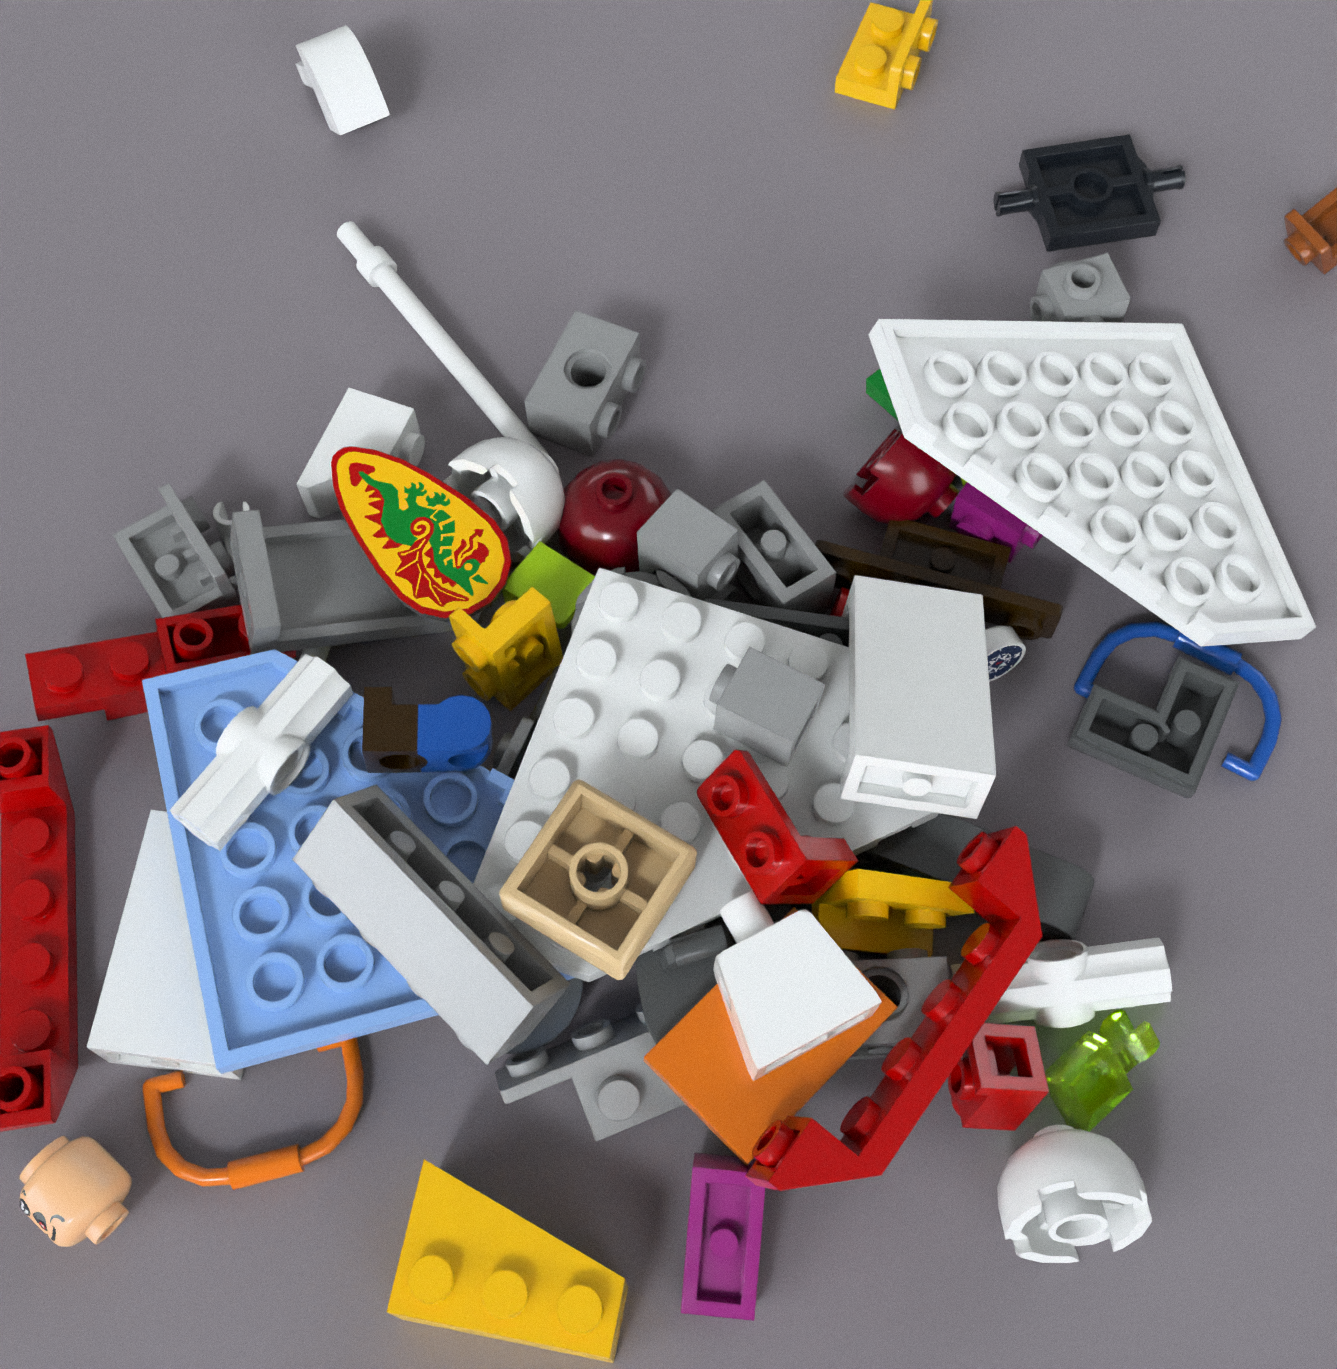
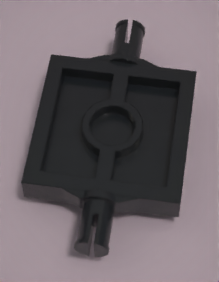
M1130 134L1022 150L1019 168L1026 189L995 192L993 203L997 217L1028 211L1038 223L1047 252L1156 236L1161 222L1153 200L1154 192L1183 189L1185 186V171H1182V165L1154 170L1147 168V165L1137 156Z

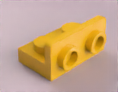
M920 0L914 14L870 2L836 76L835 93L895 110L904 88L913 90L922 62V58L918 57L920 51L929 52L932 47L938 26V19L931 18L933 0Z
M531 587L517 601L510 600L503 604L495 612L490 624L485 629L459 607L449 615L456 636L452 646L467 668L462 673L464 679L482 699L489 701L494 696L509 711H512L552 674L554 668L562 662L563 654L551 602L534 587Z
M854 869L847 871L812 904V915L841 950L887 955V953L898 949L920 948L926 950L928 957H931L933 953V929L945 928L946 917L974 913V909L948 888L952 882Z

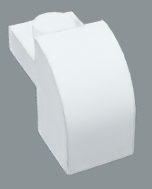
M345 25L296 45L302 60L295 63L304 85L314 89L331 131L343 135L390 115L370 63L349 27Z

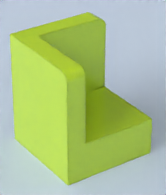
M539 541L508 577L506 588L503 590L505 603L510 600L517 601L531 587H534L551 602L556 627L563 629L573 619L578 596L595 579V576Z

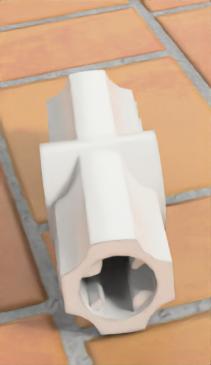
M305 654L258 709L254 706L247 707L231 720L218 740L216 747L217 756L169 810L173 817L208 846L221 851L269 793L273 796L280 794L297 778L310 755V744L353 695L351 685L328 663L317 656L311 657Z
M1159 937L1089 947L1083 942L1068 939L1039 942L984 1023L1000 1024L1033 1019L1036 1024L1044 1027L1066 1028L1090 1021L1095 1017V1011L1171 1002L1172 982L1164 945ZM961 964L951 965L952 977Z

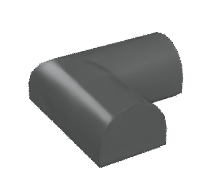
M1178 656L1155 709L1094 684L1066 746L1186 799L1191 798L1197 790L1240 682Z

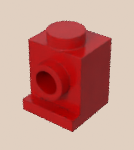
M984 1023L948 1076L951 1102L954 1110L961 1117L962 1128L1015 1131L1049 1093L1035 1026ZM1015 1066L1017 1068L1018 1077L1010 1076V1072L1013 1070Z

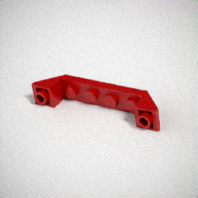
M49 725L0 732V1132L56 1123L78 1069L75 811L54 733Z
M1017 826L989 834L986 832L979 833L964 847L958 856L957 864L961 867V870L948 888L989 923H984L978 927L964 943L961 949V956L965 960L952 979L942 981L928 995L921 1010L926 1017L912 1037H905L888 1053L881 1067V1071L886 1075L870 1097L865 1096L861 1098L848 1111L840 1126V1132L844 1134L842 1139L838 1140L813 1118L788 1115L784 1121L780 1119L774 1121L761 1134L754 1145L752 1156L757 1160L745 1175L756 1186L783 1191L881 1176L1042 938L1027 834Z

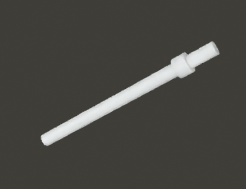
M349 221L341 225L337 231V237L357 260V270L372 287H380L504 437H512L529 443L538 450L548 454L545 448L396 273L397 264L384 248L374 246L354 222Z

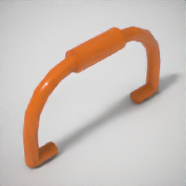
M357 1037L317 1048L318 1052H323L341 1047L347 1077L346 1102L339 1118L319 1140L302 1148L299 1144L230 1161L225 1168L207 1169L190 1163L171 1145L165 1127L161 1093L185 1087L183 1071L180 1070L147 1079L142 1087L147 1130L157 1158L178 1178L202 1187L231 1185L233 1190L304 1172V1165L330 1154L352 1131L363 1105L364 1072Z

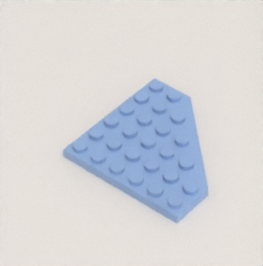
M276 649L142 680L215 1065L221 1074L439 1015L424 999L411 990L407 980L376 948L362 938L357 927L329 898L322 895L315 888L312 880L292 860L333 799L377 785L439 850L474 883L514 782V779L492 768L489 771L480 765L475 769L465 771L368 773L362 752L364 697L353 692V695L310 744L308 760L291 785L280 794L273 796L269 793L221 851L208 846L176 820L169 810L217 756L216 747L218 740L231 720L247 707L254 706L258 709L298 662ZM559 972L566 980L575 978Z

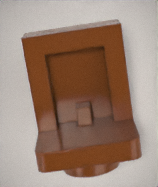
M1336 187L1302 216L1295 209H1292L1284 216L1288 237L1283 241L1289 252L1303 266L1312 262L1324 275L1337 265Z

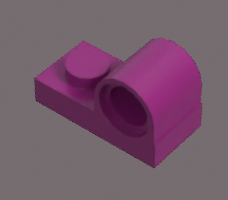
M694 1153L681 1313L753 1321L755 1319L765 1188L756 1186L745 1177L757 1160L755 1158L746 1166L737 1156Z

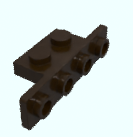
M910 520L889 521L879 555L823 540H816L815 546L836 571L834 588L841 589V587L850 589L854 576L857 575L983 595L984 621L999 626H1010L1020 639L1035 640L1040 637L1052 638L1061 619L1062 605L1000 588L1011 547Z

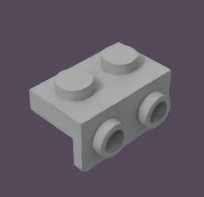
M169 483L158 488L166 503L165 507L112 535L162 618L228 607L240 600L229 580L236 573L234 563L220 541L208 546L201 533L210 529V526L192 496L180 501Z

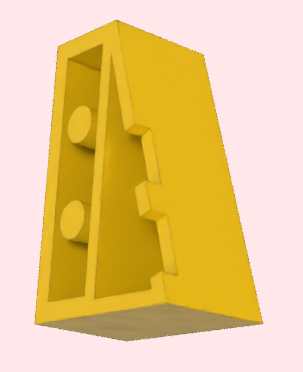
M424 1159L386 1312L402 1320L614 1363L628 1292L625 1278Z

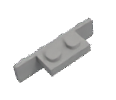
M641 1003L636 1007V1014L611 1023L608 1019L589 1022L577 1028L571 1034L572 1040L547 1050L542 1046L528 1053L513 1054L506 1060L505 1067L495 1071L498 1087L505 1104L572 1078L595 1141L685 1105L644 1062V1056L656 1044L645 1024Z

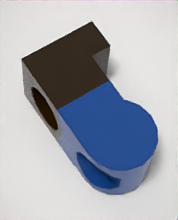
M364 687L362 752L368 773L465 771L475 769L483 764L491 754L493 738L490 714L484 704L474 697L465 695L452 696L439 704H395L392 687Z

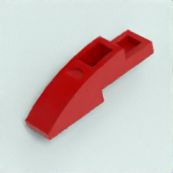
M235 605L155 619L156 632L25 654L38 722L105 710L107 721L146 713L148 710L142 680L251 655L242 606ZM296 650L281 652L292 659L296 657Z

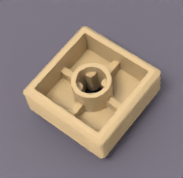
M578 779L572 783L500 889L499 895L502 907L508 913L614 979L622 980L626 977L694 870L697 851L693 846L585 781ZM603 867L612 870L611 879L614 887L611 889L601 887L597 892L587 889L586 877L583 874L585 871L597 875Z

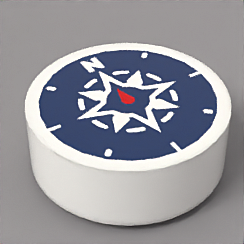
M995 626L985 630L989 682L1008 673L1025 655V645L1010 626Z

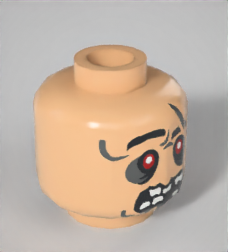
M66 1136L55 1139L42 1149L20 1174L19 1179L25 1185L20 1193L19 1206L58 1246L70 1247L87 1237L97 1245L106 1239L129 1214V1211L122 1203L129 1193L132 1178L110 1153L91 1137L82 1136L72 1141Z

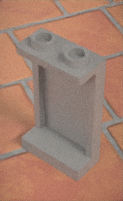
M259 510L233 512L230 546L250 654L273 649L284 652L453 631L450 621L444 622L421 617L399 602L372 568L344 519L262 527ZM481 612L471 618L477 622Z

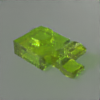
M1122 1009L1115 1010L1103 1020L1099 1029L1100 1036L1088 1030L1045 1070L1049 1094L1066 1125L1074 1129L1090 1132L1134 1089L1126 1074L1137 1064L1150 1058L1160 1046V1041L1150 1023L1143 1021L1135 1029L1126 1011Z

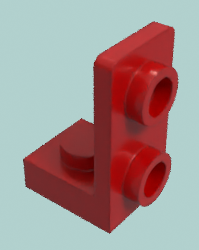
M734 750L697 789V797L760 904H813L858 862V859L844 838L801 836L751 754L746 750Z

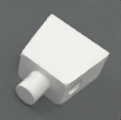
M753 891L733 899L720 909L719 913L737 944L716 956L713 970L745 1065L753 1081L870 1018L882 1001L877 992L808 910H799L774 924L764 904H760Z

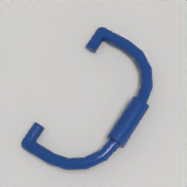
M1157 621L1125 625L1107 634L1091 652L1074 684V691L1086 699L1094 686L1095 678L1108 656L1117 646L1134 638L1156 637L1174 642L1173 648L1229 675L1235 672L1251 684L1262 702L1265 717L1262 735L1249 762L1228 752L1221 767L1250 781H1256L1260 778L1276 746L1282 717L1277 694L1263 673L1241 658L1243 653L1227 645L1201 647L1174 627Z

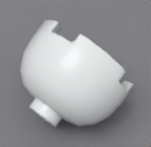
M512 437L482 440L467 448L448 464L452 467V474L443 482L466 496L495 520L508 540L511 563L522 562L539 541L545 544L560 527L565 494L559 470L554 460L547 453L538 450L533 445Z
M1068 1125L1045 1127L1039 1130L1032 1139L1020 1146L1007 1160L997 1186L998 1208L1005 1239L1010 1238L1013 1240L1016 1255L1028 1260L1041 1263L1078 1262L1080 1260L1074 1246L1093 1245L1110 1239L1113 1252L1140 1238L1152 1223L1145 1187L1134 1162L1109 1138L1085 1130L1074 1129Z

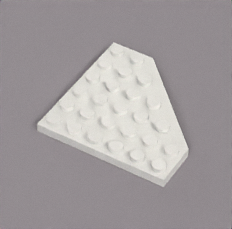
M878 319L868 335L904 438L1201 647L1302 639L1316 628L1182 323Z
M599 568L473 884L558 972L591 982L606 975V973L505 911L499 895L500 889L575 780L585 781L693 846L697 851L694 870L640 955L650 950L654 952L669 945L670 939L705 928L706 923L721 917L719 911L723 906L733 899L753 891L697 797L698 787L734 750H746L751 754L801 836L844 838L855 856L877 846L879 841L910 826L915 828L936 818L939 813L840 799V776L849 753V647ZM749 646L825 684L818 710L787 767L713 729L717 704L709 701L711 691L726 664L738 668ZM603 867L597 875L585 871L583 874L586 877L587 889L597 892L601 887L607 889L614 887L611 879L612 870Z

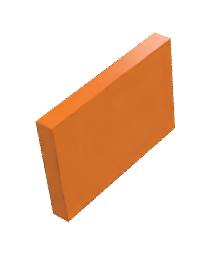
M794 907L784 918L798 912V910ZM859 970L882 1001L873 1016L753 1081L745 1065L718 984H716L644 1056V1062L747 1166L754 1159L752 1156L754 1145L767 1127L776 1120L784 1121L788 1115L795 1116L898 1007Z

